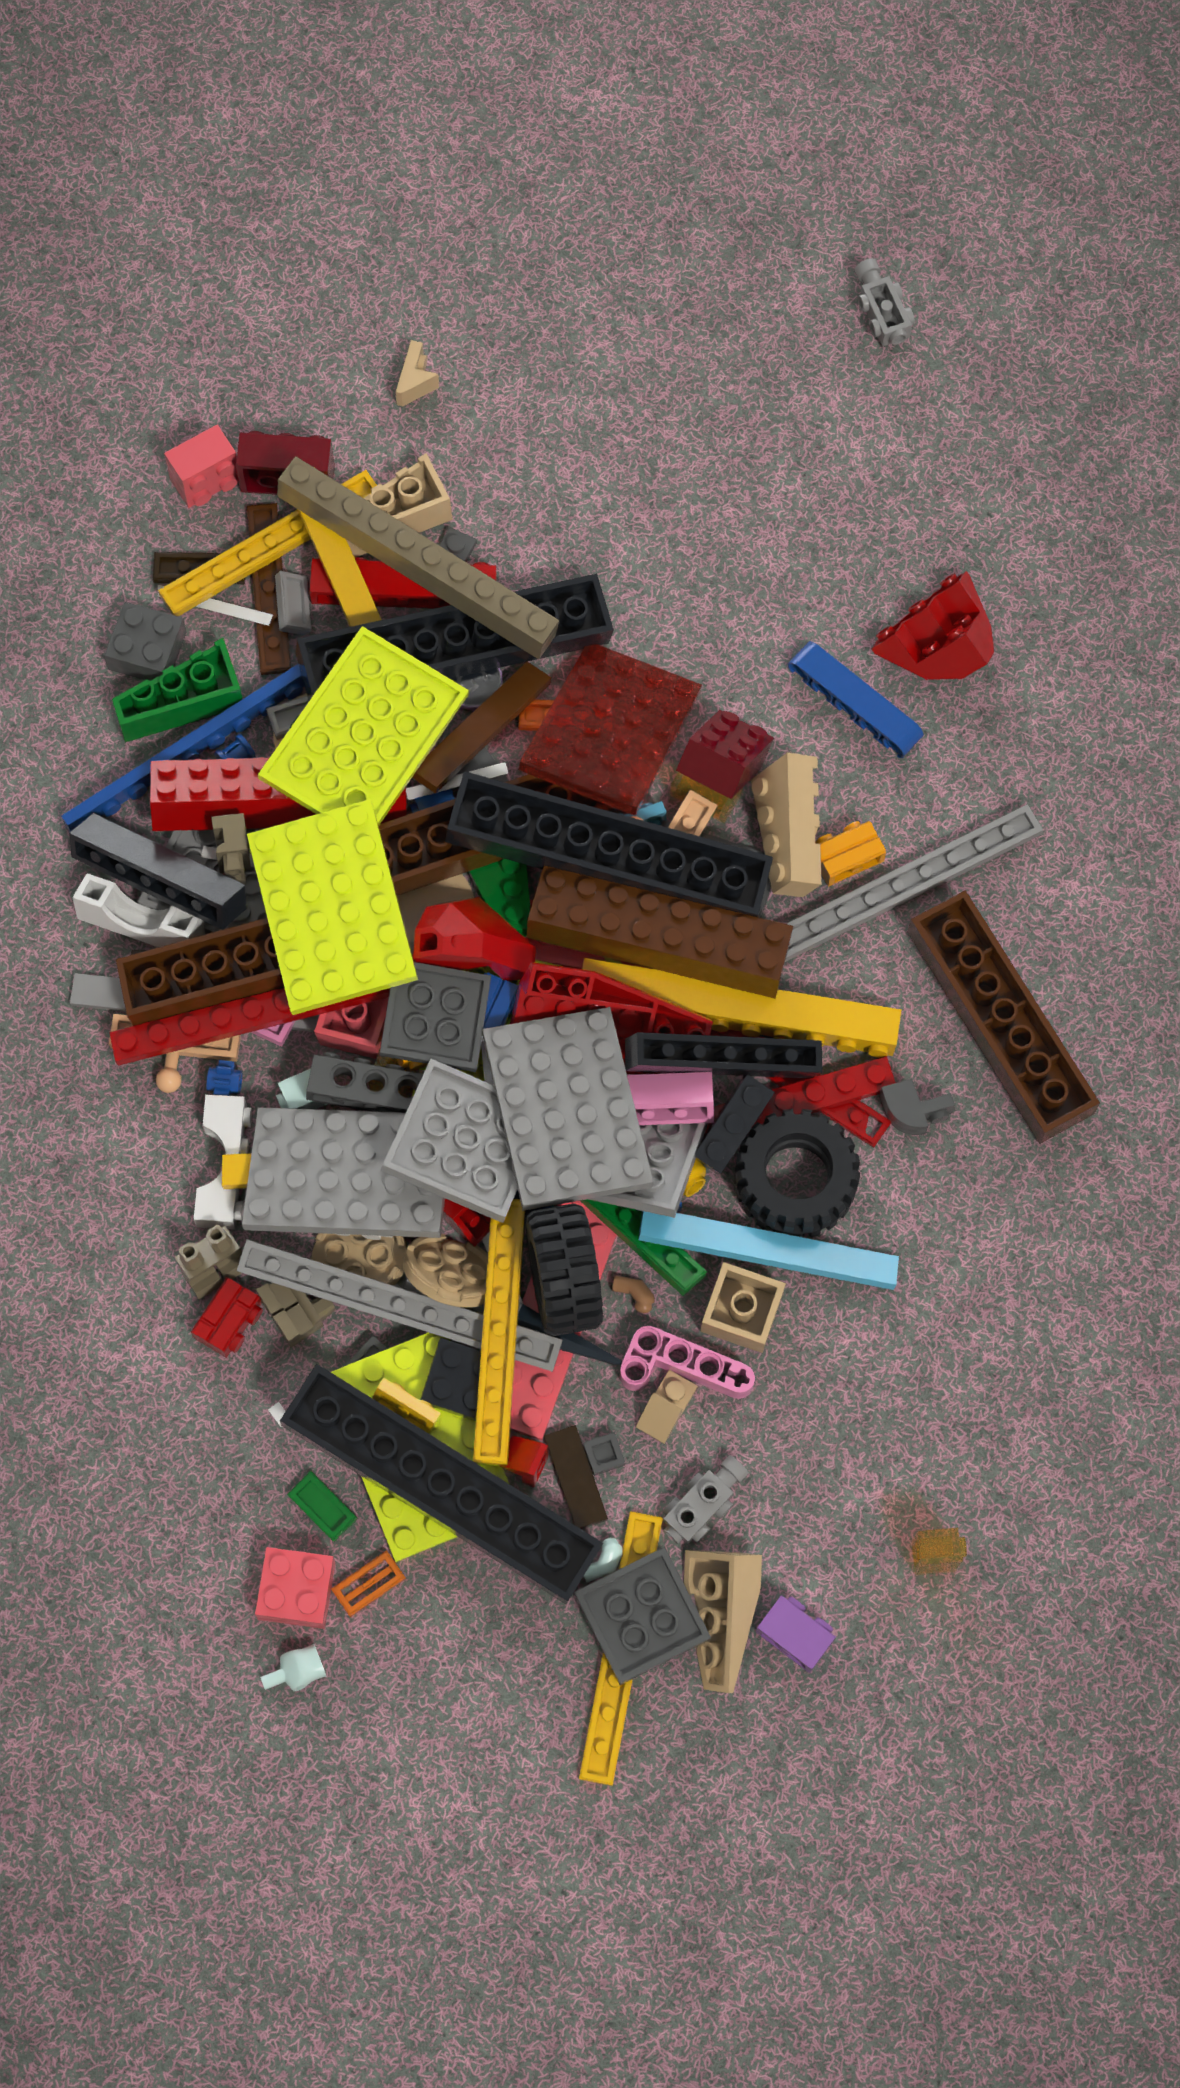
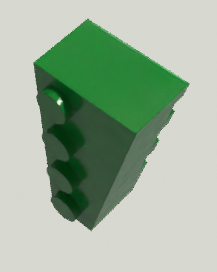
M224 638L213 642L214 646L203 652L199 650L190 655L189 660L175 668L173 665L162 671L163 674L151 681L145 680L112 698L125 743L219 715L243 699Z

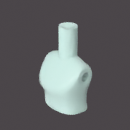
M312 1644L303 1649H295L282 1654L280 1657V1669L260 1678L265 1690L286 1682L291 1690L299 1691L311 1682L327 1676L315 1644Z

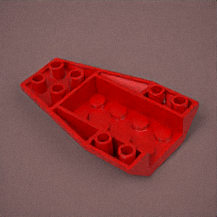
M531 962L519 981L510 1024L610 1007L624 1065L625 1038L637 1032L710 1036L713 1021L710 1018L598 972ZM626 1071L627 1074H635V1075H641V1074H659V1073H661V1072H636V1071Z

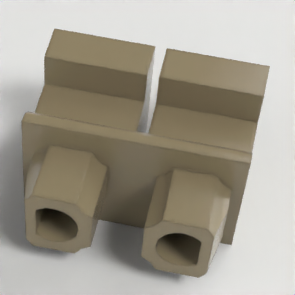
M244 813L212 817L219 872L221 874L225 873L227 877L247 885L245 871L251 870V861Z
M216 1225L207 1231L206 1238L196 1244L188 1242L179 1248V1255L175 1256L183 1277L198 1300L219 1288L223 1283L214 1266L217 1267L224 1279L226 1277L233 1279L241 1274V1272L237 1271L242 1250L226 1226Z
M267 1283L256 1289L263 1305L273 1321H275L276 1326L290 1348L324 1326L322 1321L335 1311L332 1301L318 1297L311 1302L306 1293L272 1283L268 1285Z

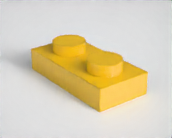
M385 1378L378 1385L372 1398L428 1434L433 1430L441 1414L427 1401L417 1399L406 1392L401 1385L390 1382Z

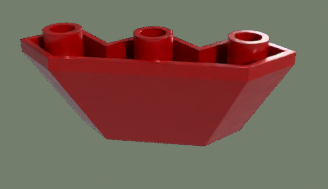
M967 571L959 576L953 573L946 577L940 583L941 587L926 600L921 599L908 609L910 613L893 627L890 625L881 630L876 635L878 640L871 648L874 654L926 680L963 679L987 665L994 654L991 624Z
M480 897L427 906L415 929L413 959L417 963L456 970L489 966L503 980L507 981L520 980L531 962L535 963L536 948Z

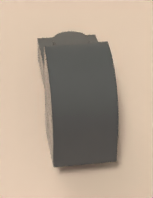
M912 1079L881 1087L879 1094L887 1119L891 1121V1124L897 1130L909 1135L926 1134L929 1126L928 1120H930L931 1124L943 1122L949 1118V1114L953 1112L955 1107L951 1093L920 1102Z

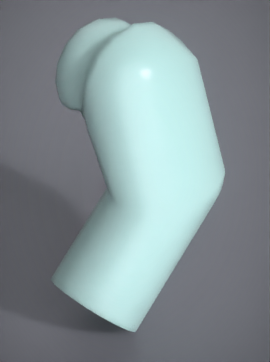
M607 1538L602 1542L604 1544L602 1545L599 1560L591 1563L584 1575L586 1583L616 1571L623 1555V1549L615 1538Z

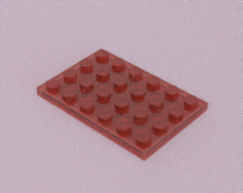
M598 644L585 646L521 758L518 770L636 816L701 692L702 684Z

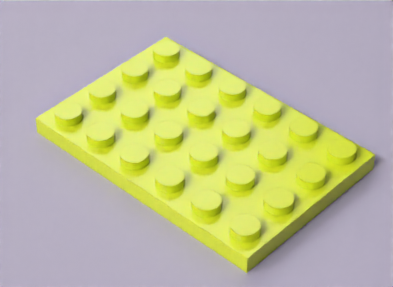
M362 626L258 774V779L315 814L371 799L379 826L468 697L469 690Z
M371 799L247 834L292 1015L418 980Z
M428 1332L341 1367L331 1373L373 1398L382 1379L385 1378L390 1382L401 1385L406 1392L420 1400L439 1339L451 1340ZM434 1408L441 1414L430 1435L473 1461L476 1421ZM478 1464L509 1484L503 1468L499 1465ZM361 1476L395 1563L457 1538L450 1531Z

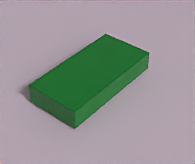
M312 1471L287 1494L333 1542L358 1520L355 1514Z

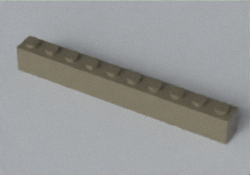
M295 456L278 479L277 496L537 659H540L556 636L559 624L558 619Z

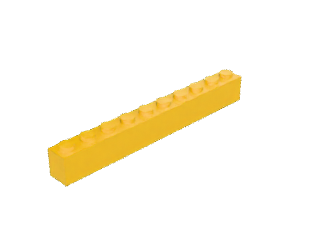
M584 958L582 970L598 972L710 1018L713 1021L712 1030L740 1031L743 1035L749 1037L765 1035L775 1039L822 1041V1047L824 1045L837 1047L839 1051L852 1053L856 1050L863 1051L877 1058L893 1056L897 1046L901 1009L785 990H778L776 999L661 970Z

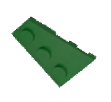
M503 859L468 871L467 874L473 880L474 888L482 900L523 937H526L530 913L527 865Z

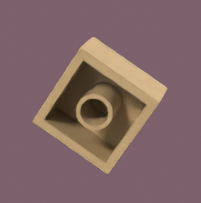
M723 1262L702 1321L700 1332L763 1353L786 1283Z

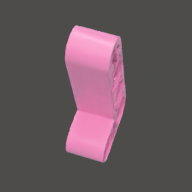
M643 1326L635 1332L620 1369L621 1383L626 1389L631 1391H639L648 1384L655 1366L666 1371L671 1370L681 1377L737 1399L748 1396L753 1390L755 1381L753 1370L746 1364L652 1326ZM646 1337L652 1338L656 1342V1347L649 1351L643 1350L638 1342ZM674 1350H681L687 1355V1359L682 1363H675L669 1358V1354ZM710 1362L717 1367L718 1371L714 1375L708 1376L700 1371V1366L703 1363ZM632 1367H637L643 1371L644 1376L640 1380L634 1381L626 1376V1371ZM727 1368V1376H725V1381L722 1382L720 1379L722 1378L723 1369ZM739 1375H743L745 1377L744 1383L741 1384L740 1388L734 1386V1379H737Z

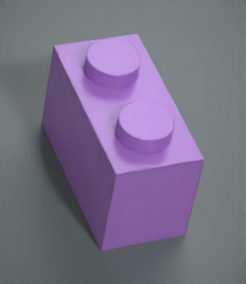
M781 1595L758 1625L756 1633L810 1673L833 1643L836 1636L831 1633L833 1628L819 1617L813 1620L805 1614L806 1608L798 1600L791 1596L787 1600Z

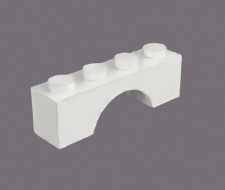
M88 873L73 896L77 919L156 947L206 935L203 920L174 906L165 910H155L142 906L127 897L116 883Z
M206 1095L203 1117L205 1134L219 1141L224 1147L226 1155L248 1154L249 1139L244 1138L245 1127H251L252 1108L247 1107L245 1097ZM222 1171L212 1182L196 1190L194 1210L196 1227L212 1228L220 1225L221 1227L226 1226L227 1229L236 1230V1220L242 1221L244 1203L243 1201H238L239 1189H223Z

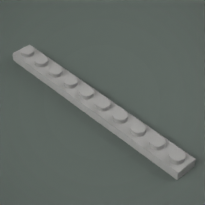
M1027 804L787 923L793 926L786 961L1042 835V827Z
M246 1239L237 1268L238 1272L481 1349L484 1314L463 1307L446 1305L416 1292ZM517 1325L515 1360L553 1372L563 1339Z

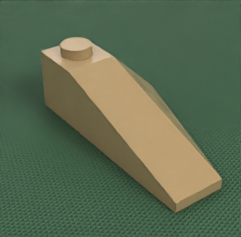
M685 1550L684 1585L689 1595L694 1594L697 1610L711 1636V1640L699 1645L696 1649L704 1690L724 1693L734 1692L761 1589L762 1555L740 1552Z

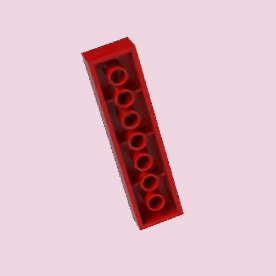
M269 758L151 761L150 807L152 831L213 830L212 817L244 813L246 829L270 828L316 814L258 779L259 772ZM406 787L380 824L406 816Z

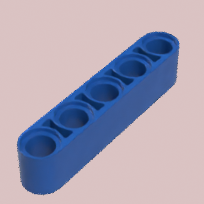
M808 641L787 664L792 673L796 672L804 678L802 681L814 691L817 692L819 690L823 693L829 703L839 711L843 709L851 716L849 719L863 730L867 728L874 734L873 738L887 749L890 747L897 752L898 758H903L924 736L922 729L915 721L816 643Z

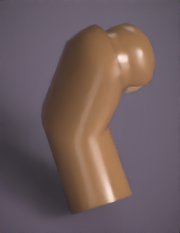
M615 1275L612 1291L631 1294L636 1301V1311L640 1313L650 1312L655 1298L645 1282L640 1279Z

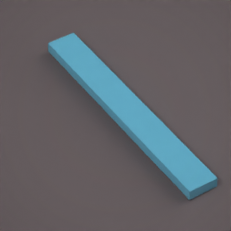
M642 1211L639 1241L894 1290L897 1285L899 1256L676 1213L675 1218Z

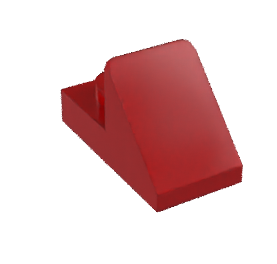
M512 1436L509 1440L508 1465L499 1466L522 1476L523 1483L535 1487L548 1460V1445Z

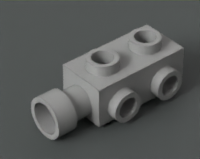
M870 258L860 262L855 267V273L859 281L864 283V285L861 286V292L858 295V304L863 313L867 312L872 335L879 338L882 347L904 342L907 338H910L915 319L911 308H904L901 302L903 299L901 286L898 282L892 283L889 276L881 278V269L876 259ZM877 301L882 302L881 307L877 306Z
M729 1455L720 1464L722 1468L716 1475L710 1470L704 1476L697 1473L686 1485L689 1492L681 1500L675 1497L663 1510L666 1514L663 1522L667 1525L664 1532L669 1537L671 1536L672 1540L677 1544L683 1540L688 1545L692 1539L699 1543L711 1529L706 1524L715 1515L721 1519L734 1505L729 1501L734 1494L730 1488L736 1482L740 1483L749 1472L733 1456ZM706 1488H713L717 1495L713 1499H708L704 1496L703 1492ZM684 1512H690L693 1515L694 1519L691 1523H684L681 1520V1515Z

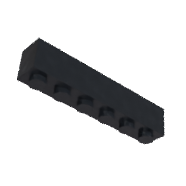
M94 813L69 833L72 858L223 930L246 910L244 884Z
M637 1032L625 1038L626 1071L712 1072V1075L744 1076L748 1074L759 1077L811 1078L822 1073V1041Z

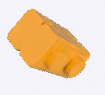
M859 821L853 822L843 829V833L834 837L832 834H826L815 841V843L820 844L821 874L828 887L884 862L886 856V849L877 836L871 821L863 824Z

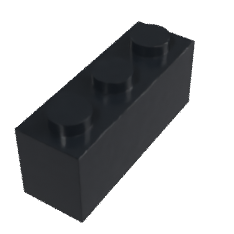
M744 1075L714 1119V1123L710 1125L704 1134L703 1140L695 1153L696 1159L714 1173L721 1174L775 1092L750 1075Z

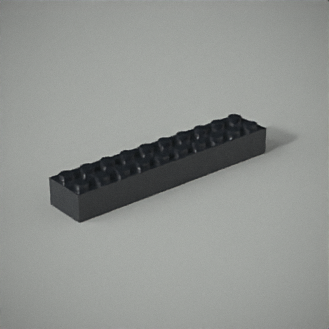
M597 573L513 591L559 620L556 636L540 659L609 644L614 628ZM452 605L297 638L295 650L309 701L362 626L449 679L537 660L536 657Z
M464 771L445 839L446 843L543 869L545 865L755 917L759 915L773 860L772 856Z
M317 1363L280 1419L282 1427L564 1604H567L604 1544Z

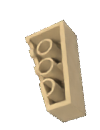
M427 453L418 458V463L408 469L404 467L395 473L396 477L383 486L380 483L372 488L371 494L364 498L418 533L453 520L450 498ZM347 540L354 558L367 553Z
M787 752L751 779L765 855L773 857L769 872L773 894L804 897L822 885L820 844L815 843V835L818 827H820L819 815L814 814V797L819 796L818 783H813V769L818 768V761L815 756Z

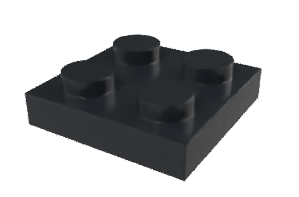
M440 1338L420 1400L427 1401L434 1408L476 1421L481 1351Z

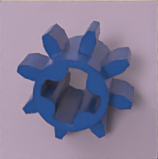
M219 1060L218 1066L209 1067L206 1084L207 1091H214L213 1095L222 1096L240 1094L243 1071L235 1070L236 1065H234V1061Z

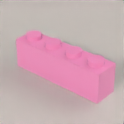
M712 1072L627 1074L639 1125L714 1123Z

